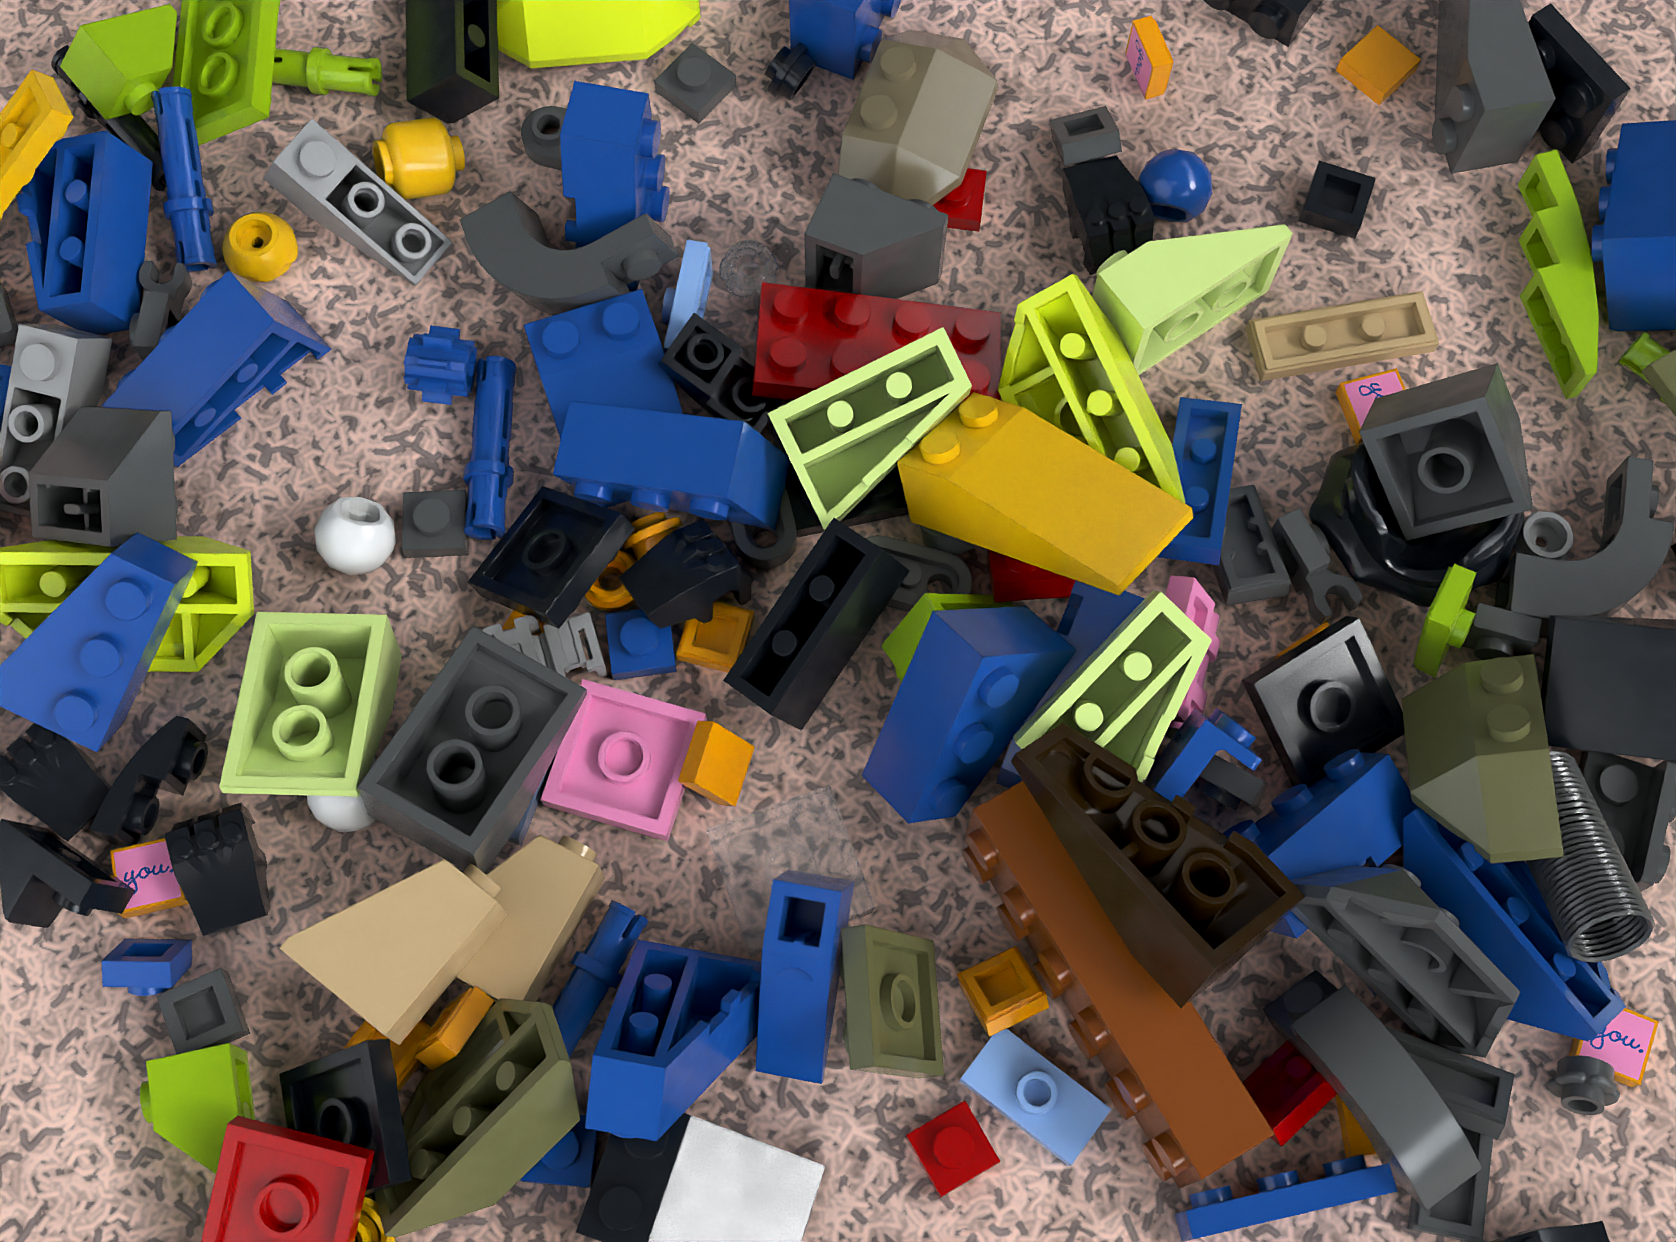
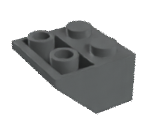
M833 173L804 233L805 288L898 299L938 284L943 269L948 214L939 212L933 205L923 200H906L881 191L868 180L861 178L848 179Z
M99 406L80 407L28 473L32 537L109 547L121 546L137 532L157 542L176 540L178 501L175 495L173 453L175 450V436L172 430L171 411Z

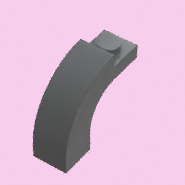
M511 191L460 219L470 249L485 271L527 304L549 315H557L629 293L627 284L652 277L661 269L662 265L679 257L671 236L646 213L586 246L571 250L552 249L539 215Z
M1628 456L1608 477L1603 533L1597 554L1581 560L1562 561L1516 553L1508 562L1501 579L1497 581L1495 607L1542 619L1539 638H1547L1550 615L1611 617L1634 598L1654 578L1662 566L1673 538L1675 522L1653 519L1659 502V487L1652 484L1654 461Z
M1314 970L1263 1008L1273 1028L1326 1079L1365 1132L1382 1165L1390 1164L1394 1179L1426 1211L1482 1169L1464 1132L1428 1078L1385 1025L1345 985L1337 989L1322 974Z

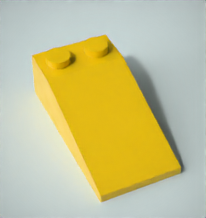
M975 392L897 462L912 523L1119 596L1193 519L1192 507L1028 409Z

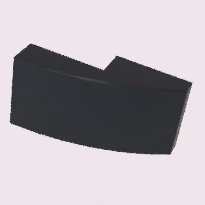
M696 313L692 314L658 363L683 391L714 418L744 421L758 433L762 432L770 420L768 413L777 409L783 399L752 396L754 366L740 357L744 348Z
M175 716L160 728L138 750L117 777L103 800L90 830L110 844L121 847L136 845L140 835H147L155 825L160 807L159 799L156 797L158 790L183 796L189 780L194 781L201 775L208 755V746L204 743L206 735L190 719L181 716Z

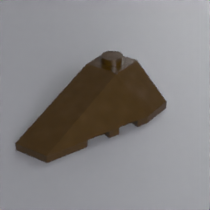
M1064 722L1017 752L1011 760L1130 953L1180 1008L1184 1007L1225 974L1305 898V895L1255 843L1234 830L1229 837L1220 833L1193 815L1196 809L1195 805L1177 794L1170 801L1138 781L1135 767Z

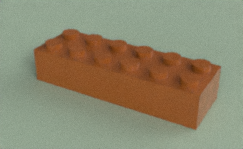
M1021 781L974 808L964 839L968 847L962 850L964 860L976 880L981 885L990 880L1003 901L996 909L1010 936L1016 942L1025 938L1039 961L1032 964V969L1045 993L1051 1000L1061 996L1075 1020L1068 1023V1028L1081 1052L1087 1059L1097 1055L1108 1072L1111 1080L1106 1082L1104 1086L1113 1105L1125 1120L1135 1116L1149 1140L1142 1144V1149L1159 1178L1165 1182L1172 1177L1178 1188L1185 1187L1204 1179L1273 1136V1130L1191 1001L1180 1008L1130 953L1025 783Z

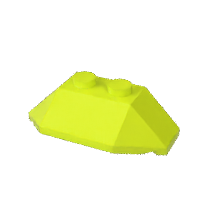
M497 0L498 50L529 68L644 60L674 40L687 26L692 27L701 18L699 0Z
M1071 274L1018 303L1014 318L1016 323L1007 348L998 387L1002 400L1028 409L1185 503L1173 447L1120 335L1078 276Z
M177 536L176 540L158 542L197 561L198 564L148 672H199L255 614L250 550L204 536ZM46 540L0 547V622L6 627L11 625L27 639L120 546L109 547Z

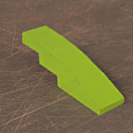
M1556 149L1535 155L1517 184L1532 216V219L1518 240L1534 273L1519 297L1565 398L1570 399L1577 397L1597 373L1599 312L1593 260L1577 198Z

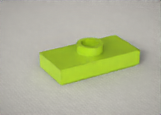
M1456 564L1448 568L1425 617L1413 661L1416 669L1436 678L1450 646L1461 649L1476 613L1465 608L1477 572Z

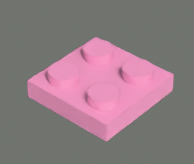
M582 679L580 686L587 689V695L558 748L540 799L541 802L549 808L668 842L686 788L685 785L678 782V778L697 721H707L706 714Z

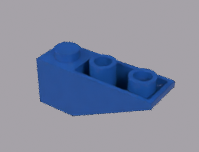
M789 869L773 879L762 946L755 1071L818 1084L823 1083L840 978L841 928L848 927L855 881Z

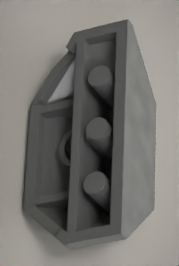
M1385 864L1382 868L1346 866L1290 880L1305 895V898L1292 912L1422 1040L1460 1054L1486 1058L1520 991L1459 928V920L1449 911L1439 907L1420 888L1421 882L1413 873L1392 864Z

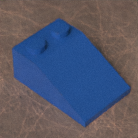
M642 289L524 324L530 349L560 440L570 401L683 414L673 380L658 365L664 356V351ZM612 498L611 504H594L608 508L628 501Z

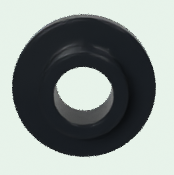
M799 43L793 51L783 46L768 66L765 75L772 81L767 91L774 97L780 93L788 100H792L815 68L817 62L807 55L808 48L802 43Z

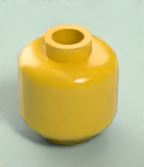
M437 118L390 123L384 127L381 140L373 141L372 153L376 175L404 200L449 193L453 189L456 172L463 171L465 168L464 150L459 136H449L446 127Z

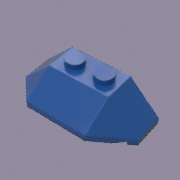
M1420 807L1403 818L1404 869L1413 873L1420 880V888L1439 907L1449 911L1459 920V928L1520 991L1507 1017L1508 1020L1589 1041L1596 1037L1626 1007L1619 992L1610 986L1608 973L1602 961L1583 962L1568 956L1525 861L1491 864L1475 851L1473 844L1450 832Z

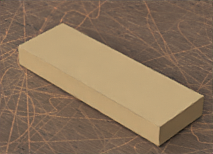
M1423 291L1253 319L1248 321L1245 328L1260 382L1435 352L1439 345Z

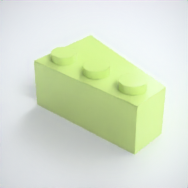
M944 327L768 413L824 531L833 518L841 521L897 466V462L942 422L970 394L972 385Z
M1152 591L1013 735L1015 743L1023 749L1064 722L1135 767L1138 781L1143 782V779L1146 780L1155 761L1153 758L1172 719L1174 720L1212 639L1162 592Z

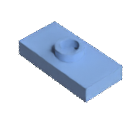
M686 241L676 289L669 287L666 289L662 307V323L668 324L663 347L664 353H666L693 313L704 319L713 277L711 249L708 247L707 242Z
M1008 1029L992 1035L959 1080V1082L1068 1166L1073 1164L1111 1110L1109 1106Z

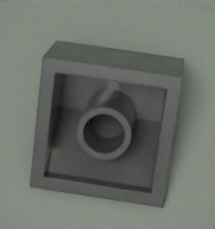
M1498 363L1374 399L1359 433L1406 541L1531 510L1533 503L1520 418Z

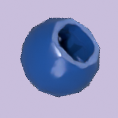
M1169 149L1160 152L1146 162L1138 179V183L1142 186L1148 198L1154 217L1169 222L1188 223L1204 212L1213 194L1211 172L1206 163L1194 152Z

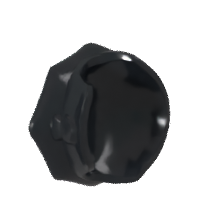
M1362 442L1339 450L1331 456L1320 490L1310 507L1309 518L1312 524L1317 525L1322 530L1328 544L1356 582L1398 596L1417 606L1430 607L1448 568L1453 567L1454 564L1477 572L1471 590L1495 583L1501 579L1522 528L1524 512L1406 541L1365 444Z

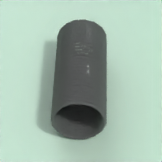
M1549 750L1564 857L1525 861L1568 956L1583 962L1612 960L1640 947L1650 937L1655 922L1575 758L1566 752Z

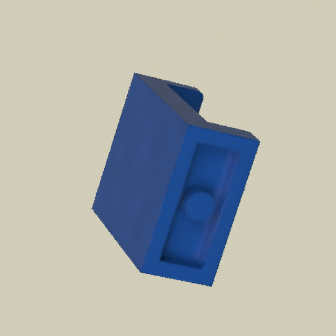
M1194 708L1153 763L1146 780L1143 779L1142 783L1170 801L1173 800L1176 794L1183 798L1219 750L1227 751L1254 771L1262 761L1250 748L1256 737L1218 708H1215L1209 718Z

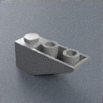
M313 119L304 126L277 156L263 178L305 215L414 286L418 284L453 243Z
M19 324L0 432V510L31 518L28 473L80 407L98 405L104 390L113 338L57 324Z

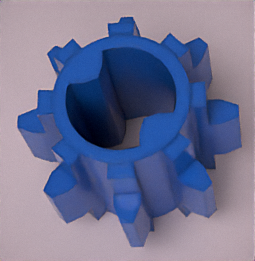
M431 325L429 334L414 333L413 338H409L404 359V382L408 384L407 389L422 391V401L452 405L453 395L468 397L469 393H472L477 373V347H474L475 341L460 339V329Z

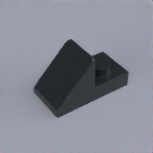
M1 819L0 887L3 914L9 923L48 928L59 915L62 908L83 916H89L93 909L123 913L135 892L133 888L47 828Z

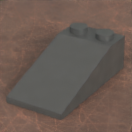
M1439 0L1435 121L1432 126L1434 148L1439 155L1445 154L1451 174L1516 163L1521 158L1556 99L1520 0Z

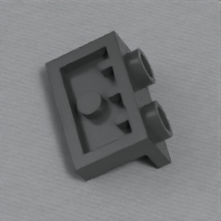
M1583 751L1579 763L1580 771L1588 784L1591 794H1593L1607 827H1609L1620 849L1623 859H1625L1637 887H1639V891L1642 892L1653 886L1654 883H1659L1669 865L1671 851L1669 846L1664 845L1668 822H1672L1676 817V761L1664 760L1655 767H1651L1611 753Z

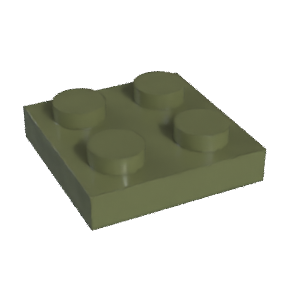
M866 924L841 928L842 952L839 957V972L845 985L847 1016L843 1029V1040L846 1051L849 1054L850 1070L918 1079L944 1076L934 941Z

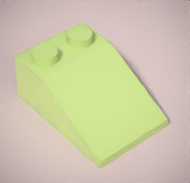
M1283 224L1148 241L1129 254L1122 250L1109 257L1097 270V279L1092 297L1120 335L1138 375H1140L1268 292L1293 233Z
M257 612L219 785L222 793L359 797L360 793L357 787L369 772L393 711L402 658L387 615Z

